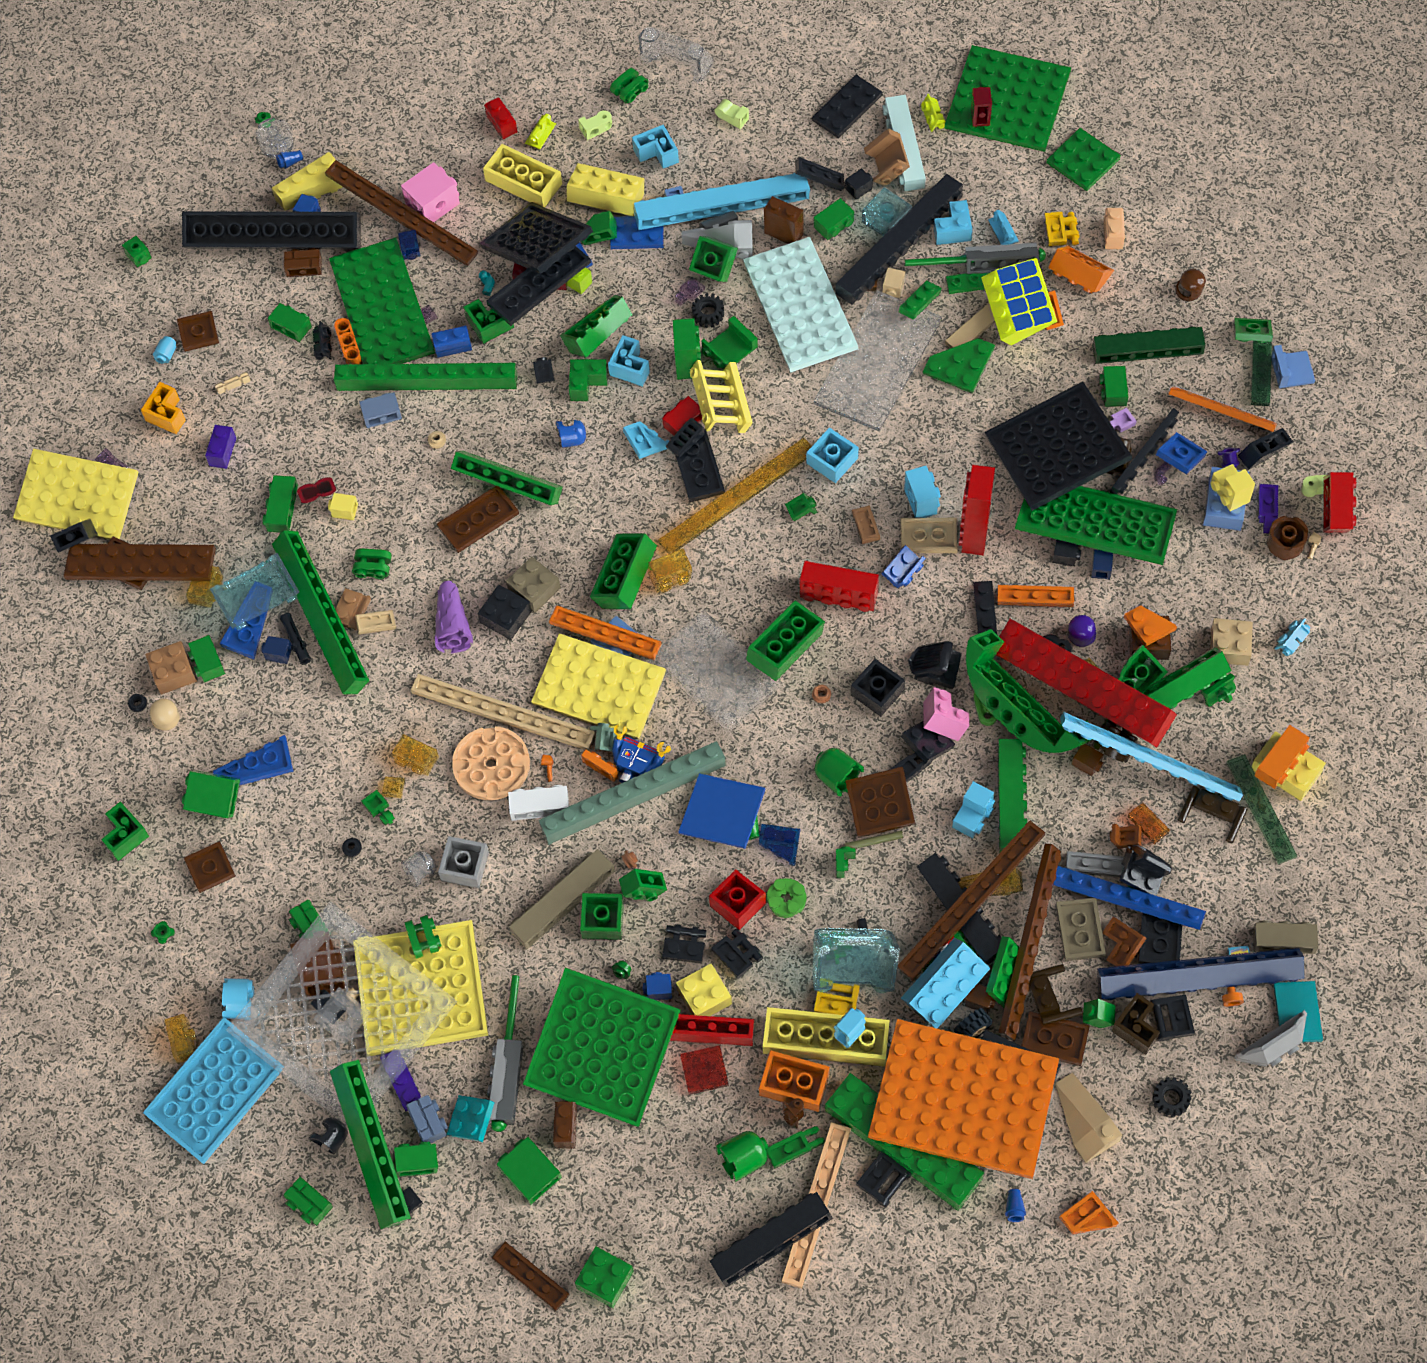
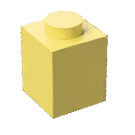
M334 493L333 498L328 503V510H330L332 517L354 520L358 507L356 496Z

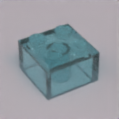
M884 187L862 209V223L884 236L912 208V205Z

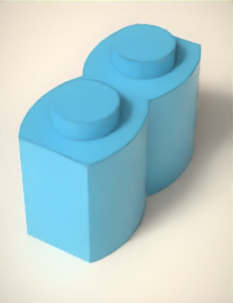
M850 1008L834 1026V1037L846 1048H849L864 1032L865 1015L859 1009L854 1010Z

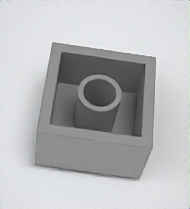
M448 836L438 871L441 881L480 888L489 855L487 844Z

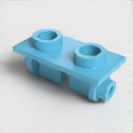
M996 210L993 218L988 219L1000 244L1008 245L1019 242L1006 215L1002 211Z
M1306 619L1293 621L1288 627L1290 630L1277 640L1278 645L1274 649L1281 648L1285 656L1292 655L1300 645L1295 639L1302 642L1310 633V626L1303 624Z

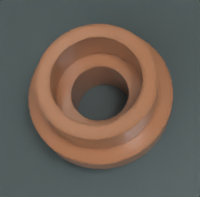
M818 685L812 691V698L817 703H826L831 698V690L825 685ZM819 693H824L825 696H824V697H820V696H818V694H819Z
M628 850L624 851L625 854L621 855L626 866L629 869L632 867L636 868L638 858L635 853Z

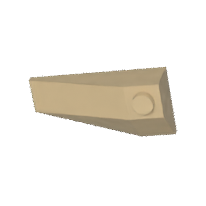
M1073 1073L1055 1083L1073 1145L1085 1163L1120 1142L1122 1134L1117 1126Z

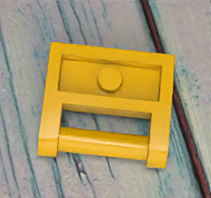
M820 978L814 1012L845 1015L850 1008L855 1010L860 985L827 982L826 979ZM824 990L852 994V997L824 993Z

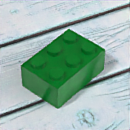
M694 318L673 320L677 380L692 379L690 377V369L697 360H701L699 325L695 326Z

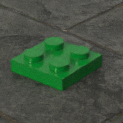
M1234 318L1235 340L1241 342L1257 341L1259 343L1272 342L1271 320Z

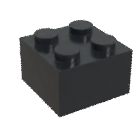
M498 584L477 614L481 624L512 640L532 612L530 601Z
M874 659L852 683L851 696L881 717L905 690V679L877 659Z

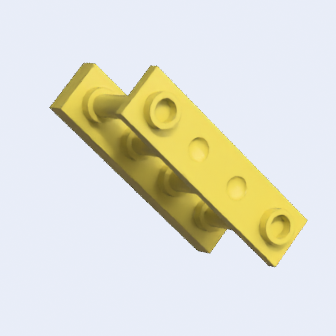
M697 360L690 369V377L693 380L702 414V422L705 425L706 431H710L715 423H735L738 433H745L751 426L752 419L736 362H729L725 369L720 371L704 370L701 360ZM705 377L723 378L726 386L707 385ZM709 392L727 393L730 401L711 400ZM713 407L731 408L734 416L715 415Z

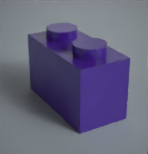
M214 426L205 454L209 466L227 469L236 441L233 427Z

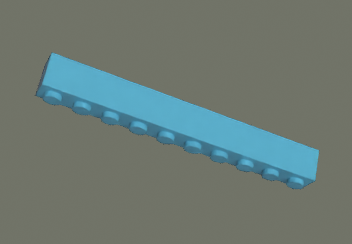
M793 173L768 179H759L757 181L725 185L718 188H709L707 190L692 191L685 194L658 197L646 201L641 200L634 203V216L638 230L719 216L731 211L736 213L763 208L772 196L787 203L809 199L810 187L807 178Z

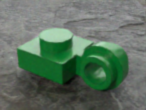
M375 790L361 800L362 805L373 818L380 813L381 815L378 817L385 826L393 823L395 819L393 814L389 810L385 811L389 804L378 790Z

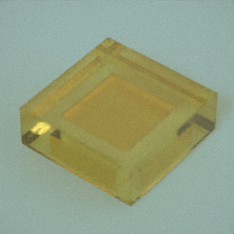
M385 776L382 796L402 798L405 779Z

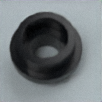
M133 694L128 700V707L133 712H141L147 707V699L142 694ZM136 702H141V704L135 706Z
M349 838L342 845V851L348 857H355L362 850L361 842L356 838ZM352 844L355 845L353 849L348 848Z

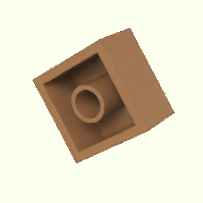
M182 641L145 654L156 687L161 695L197 682Z

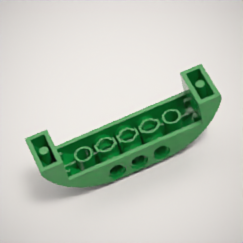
M990 629L969 638L966 648V666L970 683L982 704L1010 733L1014 734L1020 741L1031 748L1048 753L1066 752L1091 741L1083 738L1080 733L1066 731L1058 720L993 659L1004 643L993 630Z

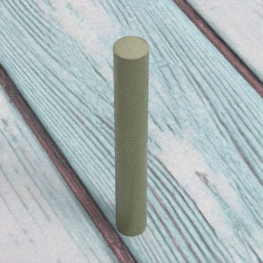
M901 830L844 843V846L858 849L904 837Z

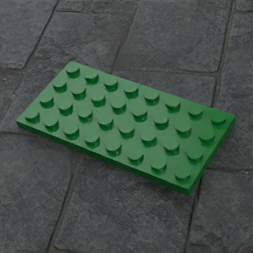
M396 237L329 258L363 364H403L435 354Z
M1079 486L1031 511L1023 499L1015 529L1163 565L1178 509Z

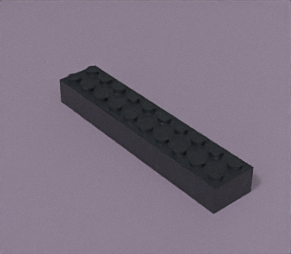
M182 211V247L187 249H360L361 214L358 212Z

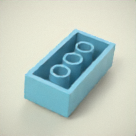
M954 937L905 992L901 999L928 1025L938 1029L990 968L964 942Z

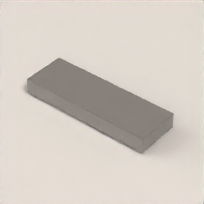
M1067 851L1066 868L1083 874L1120 877L1124 867L1121 864L1124 857Z

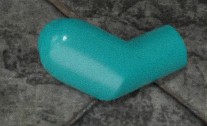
M482 270L478 275L484 284L482 294L490 296L495 280L489 272Z

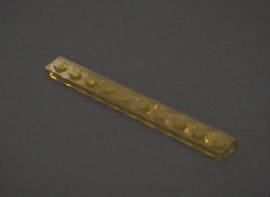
M802 438L658 539L659 544L671 556L806 460V452L812 446L805 438Z

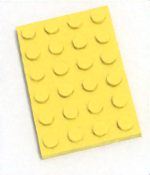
M33 449L13 518L62 530L81 521L91 519L98 534L96 537L111 540L114 536L120 539L138 471Z
M559 633L531 703L598 726V723H607L610 728L619 725V733H623V727L626 726L627 732L624 735L639 740L666 669Z

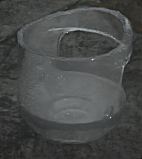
M418 851L401 862V866L413 888L421 885V879L427 874L432 876L436 871L434 859L425 851Z

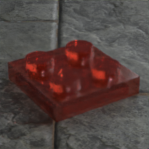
M720 1045L680 1054L689 1095L729 1086Z

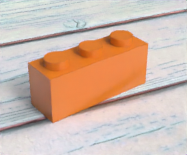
M1289 725L1257 768L1255 777L1274 789L1278 784L1282 785L1288 777L1286 774L1288 770H1293L1298 764L1299 760L1297 758L1299 755L1304 756L1310 746L1307 744L1310 737Z

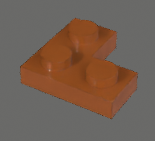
M1113 916L1102 932L1117 943L1106 960L1115 966L1129 965L1147 938Z

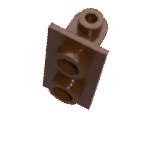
M799 1098L794 1099L789 1104L785 1101L783 1102V1118L789 1126L794 1125L796 1128H798V1121L804 1116V1102Z

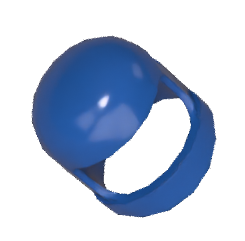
M574 420V425L563 426L562 421L555 422L561 437L562 448L579 446L585 442L586 429L580 420Z

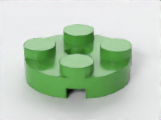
M789 878L776 879L768 889L767 903L775 915L782 918H791L802 912L805 908L807 901L805 888L798 881ZM790 894L792 900L784 902V899L781 897L782 895Z

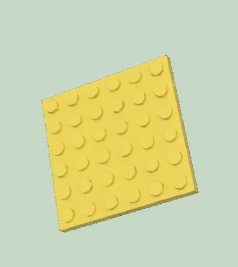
M472 920L435 926L436 929L432 931L434 936H439L441 947H438L439 952L431 954L430 948L422 950L424 957L418 959L415 958L407 931L353 940L368 1056L488 1036ZM424 931L416 933L419 943L427 941Z

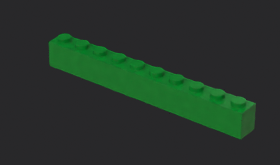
M515 363L335 365L334 382L337 391L517 389V369Z
M283 530L272 543L275 553L342 694H358L369 682V678L298 531Z

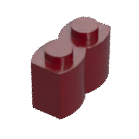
M331 477L319 479L315 484L309 483L301 486L297 492L301 503H310L319 496L325 497L333 494L336 491V487Z

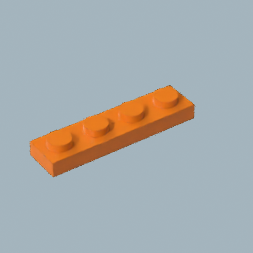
M998 585L997 605L1074 607V587Z

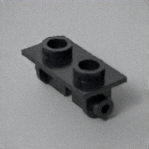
M319 321V326H315L312 331L313 342L315 343L313 345V355L317 360L323 359L324 356L331 359L332 346L330 337L332 333L328 326Z

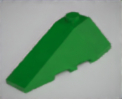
M1141 645L1127 659L1117 679L1141 692L1161 680L1168 671L1144 645Z

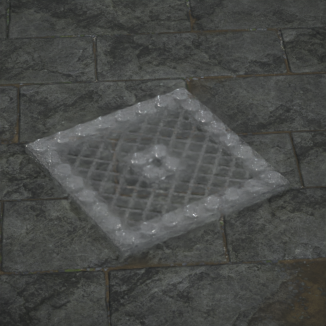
M330 901L226 1031L347 1126L336 1090L329 1086L334 1084L333 1081L329 1082L328 1071L337 1066L327 1067L326 1056L337 1055L339 1066L342 1064L341 1054L352 1053V1061H356L355 1053L366 1051L367 1062L360 1064L361 1066H368L369 1077H365V1080H368L367 1086L375 1107L458 1001ZM333 931L339 934L330 936ZM340 938L341 949L330 950L329 940ZM343 938L347 940L350 944H352L354 947L344 948ZM326 941L327 951L317 952ZM356 951L357 961L346 963L345 952ZM359 951L371 960L360 961ZM341 953L342 963L331 964L330 954ZM327 954L328 965L317 966L316 956ZM313 957L314 967L304 968ZM372 963L373 974L362 975L361 965ZM375 963L386 972L376 973ZM357 965L358 976L347 977L346 966ZM343 967L344 978L333 979L332 968ZM328 969L329 979L319 981L318 970ZM314 971L315 981L304 982L303 972ZM300 973V983L291 984ZM388 976L389 986L378 988L377 977ZM391 976L403 985L392 986ZM373 978L374 988L363 990L362 979ZM359 979L360 990L349 991L348 981ZM344 981L345 991L338 987L334 992L333 983ZM330 983L331 994L320 995L319 984ZM315 985L316 996L306 997L305 986ZM301 987L302 997L291 999L290 988ZM403 988L405 999L393 1000L392 990ZM407 988L418 997L408 998ZM287 989V999L278 1000ZM389 990L390 1001L379 1002L378 991ZM375 992L376 1003L365 1004L364 993ZM360 994L361 1004L350 995ZM330 998L321 1009L320 999ZM317 999L318 1010L307 1011L306 1000ZM302 1001L303 1012L293 1013L292 1002ZM419 1001L421 1012L409 1013L408 1002ZM423 1001L428 1004L425 1010L423 1008ZM288 1003L289 1014L278 1015L277 1004ZM405 1003L406 1013L395 1015L394 1004ZM391 1004L392 1015L381 1016L380 1006ZM274 1006V1015L265 1016ZM376 1006L377 1017L368 1018L371 1012L366 1007ZM341 1010H345L348 1013V1018L344 1022L337 1020V1013ZM317 1014L313 1020H315L318 1023V1025L308 1026L307 1015ZM304 1015L305 1026L294 1027L293 1017ZM420 1015L411 1026L410 1016ZM289 1017L290 1028L279 1029V1018ZM407 1017L408 1028L397 1029L395 1018ZM275 1019L276 1030L265 1031L264 1020ZM392 1019L393 1030L382 1031L381 1020ZM378 1021L379 1031L368 1033L367 1022ZM259 1023L261 1024V1031L256 1028ZM363 1024V1025H364V1033H362V1034H355L356 1031H357V1030L360 1028V1026ZM320 1028L321 1039L310 1040L309 1029ZM323 1028H325L335 1037L324 1038ZM305 1030L306 1041L295 1042L294 1031ZM407 1031L398 1043L397 1033ZM291 1032L292 1042L281 1044L280 1033ZM276 1033L277 1044L266 1035ZM394 1033L395 1044L384 1045L383 1034ZM379 1035L380 1046L369 1047L368 1036ZM365 1037L366 1048L355 1049L354 1038ZM336 1040L337 1051L326 1053L325 1042ZM339 1040L345 1045L350 1040L351 1050L340 1051ZM321 1042L322 1053L311 1055L310 1044ZM307 1044L308 1055L297 1056L296 1045ZM292 1046L293 1056L281 1047ZM394 1048L385 1059L384 1049ZM381 1049L382 1060L371 1062L370 1051ZM323 1057L324 1068L313 1069L312 1058ZM308 1059L309 1069L298 1060ZM381 1064L372 1075L371 1065ZM324 1071L325 1082L314 1072Z

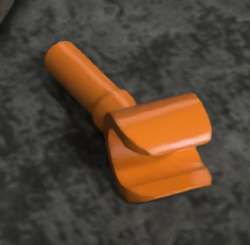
M543 754L541 765L547 766L548 782H552L554 760L551 755Z

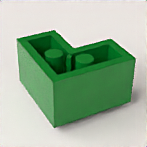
M479 299L463 307L466 320L483 344L514 328V324L510 326L492 309L487 311Z
M570 359V401H589V386H607V360Z
M121 801L105 813L115 829L101 840L110 853L120 861L146 840L149 835Z

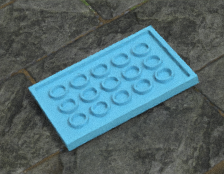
M223 1017L144 1110L143 1114L201 1163L205 1164L285 1066Z

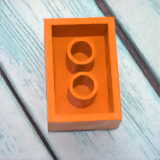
M770 1050L759 1086V1096L780 1102L785 1101L787 1104L799 1098L804 1102L803 1108L819 1112L830 1075V1067Z

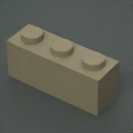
M1266 920L1255 923L1253 928L1254 952L1299 948L1302 954H1315L1318 949L1317 924H1311L1310 922L1291 924L1289 921H1281L1279 923H1270V921Z

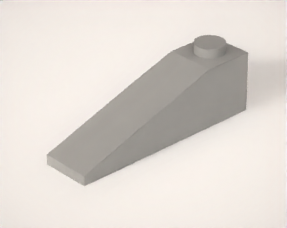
M752 220L729 221L728 225L719 226V224H715L713 228L706 230L704 228H696L682 231L683 245L696 248L699 236H707L737 247L738 250L735 258L745 259L753 256Z

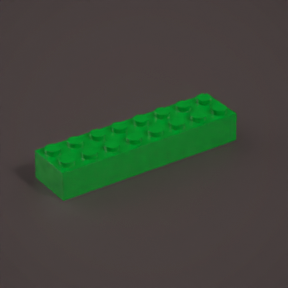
M849 1073L826 1102L825 1111L844 1126L851 1128L853 1133L877 1151H883L907 1169L913 1178L959 1211L983 1180L984 1172L973 1164L869 1139L868 1134L878 1093Z

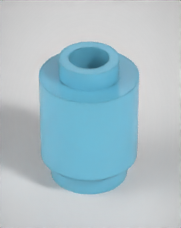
M168 336L160 339L153 352V356L158 363L170 362L176 350V341Z

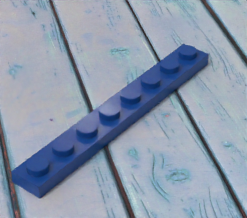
M1057 867L1054 886L1200 930L1206 914L1205 910L1064 867Z

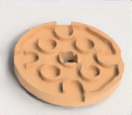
M496 726L495 728H479L470 732L459 742L452 758L453 774L458 785L470 796L481 800H498L509 796L508 792H513L522 786L530 769V757L523 740L511 730ZM492 759L496 761V766H486V762L488 760Z

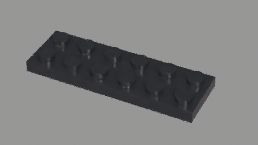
M575 246L573 250L567 252L559 261L553 263L548 267L547 271L541 274L527 268L486 300L487 305L512 326L591 263V259Z

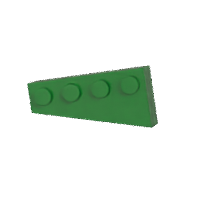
M613 295L563 332L560 337L569 353L587 358L613 332L627 322L628 318L633 314L622 296Z

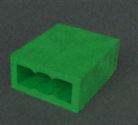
M198 770L190 771L187 774L185 780L187 789L182 797L183 810L227 819L234 816L240 779Z
M529 1137L525 1140H519L510 1153H504L498 1159L497 1167L530 1205L562 1178L560 1171Z

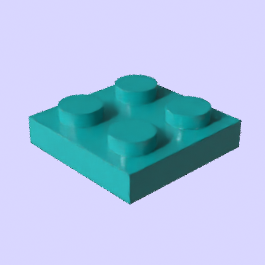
M458 1095L446 1135L483 1142L495 1102Z

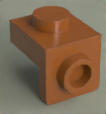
M1112 824V831L1109 834L1110 841L1118 849L1127 848L1128 846L1132 848L1133 845L1141 846L1142 828L1139 825L1119 827L1117 824Z

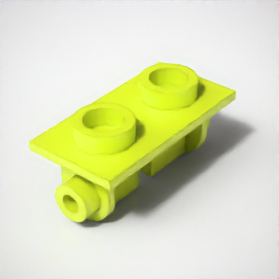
M927 94L921 104L926 122L931 132L935 127L943 129L946 121L943 114L940 113L941 109L938 100L931 98L930 94Z
M549 114L541 116L525 144L537 149L542 148L556 123L551 121Z

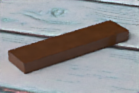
M506 1241L491 1257L555 1311L559 1309L570 1295Z

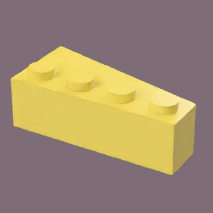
M328 152L272 187L275 200L286 211L294 208L302 194L311 195L318 199L321 195L329 192L334 193L338 191L337 189L343 188L325 175L326 170L336 159Z

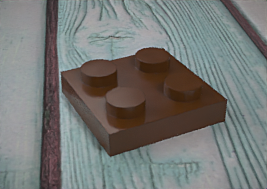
M212 311L177 319L184 352L219 344Z
M220 841L184 857L199 893L236 877Z

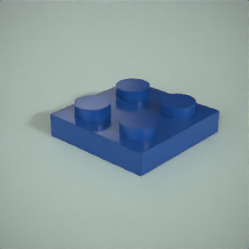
M1176 432L1157 450L1156 456L1187 475L1206 456L1207 451Z

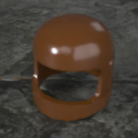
M1198 269L1184 271L1175 288L1177 296L1183 301L1188 302L1198 299L1206 284L1205 275ZM1179 284L1191 292L1189 297L1181 294L1178 287Z

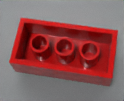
M804 561L800 576V598L806 601H821L826 605L837 604L843 608H858L863 612L874 611L878 595L879 574Z

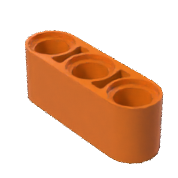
M346 318L337 319L334 327L346 364H362L350 321Z

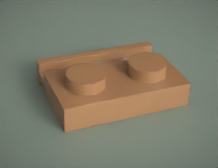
M345 588L335 609L344 627L357 631L355 615L365 613L371 600L369 595L365 596L362 593Z

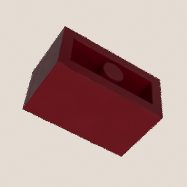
M990 87L973 88L971 101L973 127L990 126L992 110Z

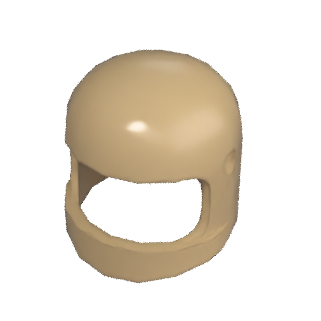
M159 699L150 707L151 722L155 728L165 731L174 728L178 724L180 714L175 703L171 700Z

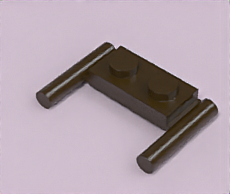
M1192 786L1177 820L1185 823L1191 808L1194 807L1224 821L1233 823L1226 838V841L1232 844L1248 809L1244 806H1239V803L1228 800L1202 788L1200 790L1198 787Z
M1064 964L1034 971L1031 975L1029 989L1043 1025L1083 1015L1081 1006L1060 1011V1006L1048 979V976L1065 972Z

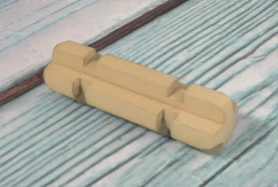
M244 372L239 377L235 376L225 380V383L220 382L216 384L215 388L218 394H222L227 389L229 391L241 386V383L246 384L250 382V377L247 372Z

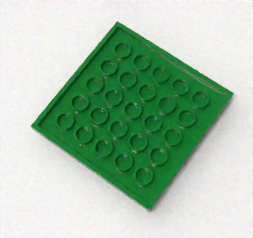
M972 45L944 129L1045 152L1072 67ZM990 87L992 99L990 126L973 127L971 101L973 88Z
M565 967L523 1085L569 1102H576L577 1105L639 1127L681 1009Z

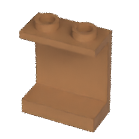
M889 128L864 148L865 154L874 157L876 160L879 174L873 178L875 183L887 186L910 167L900 133Z

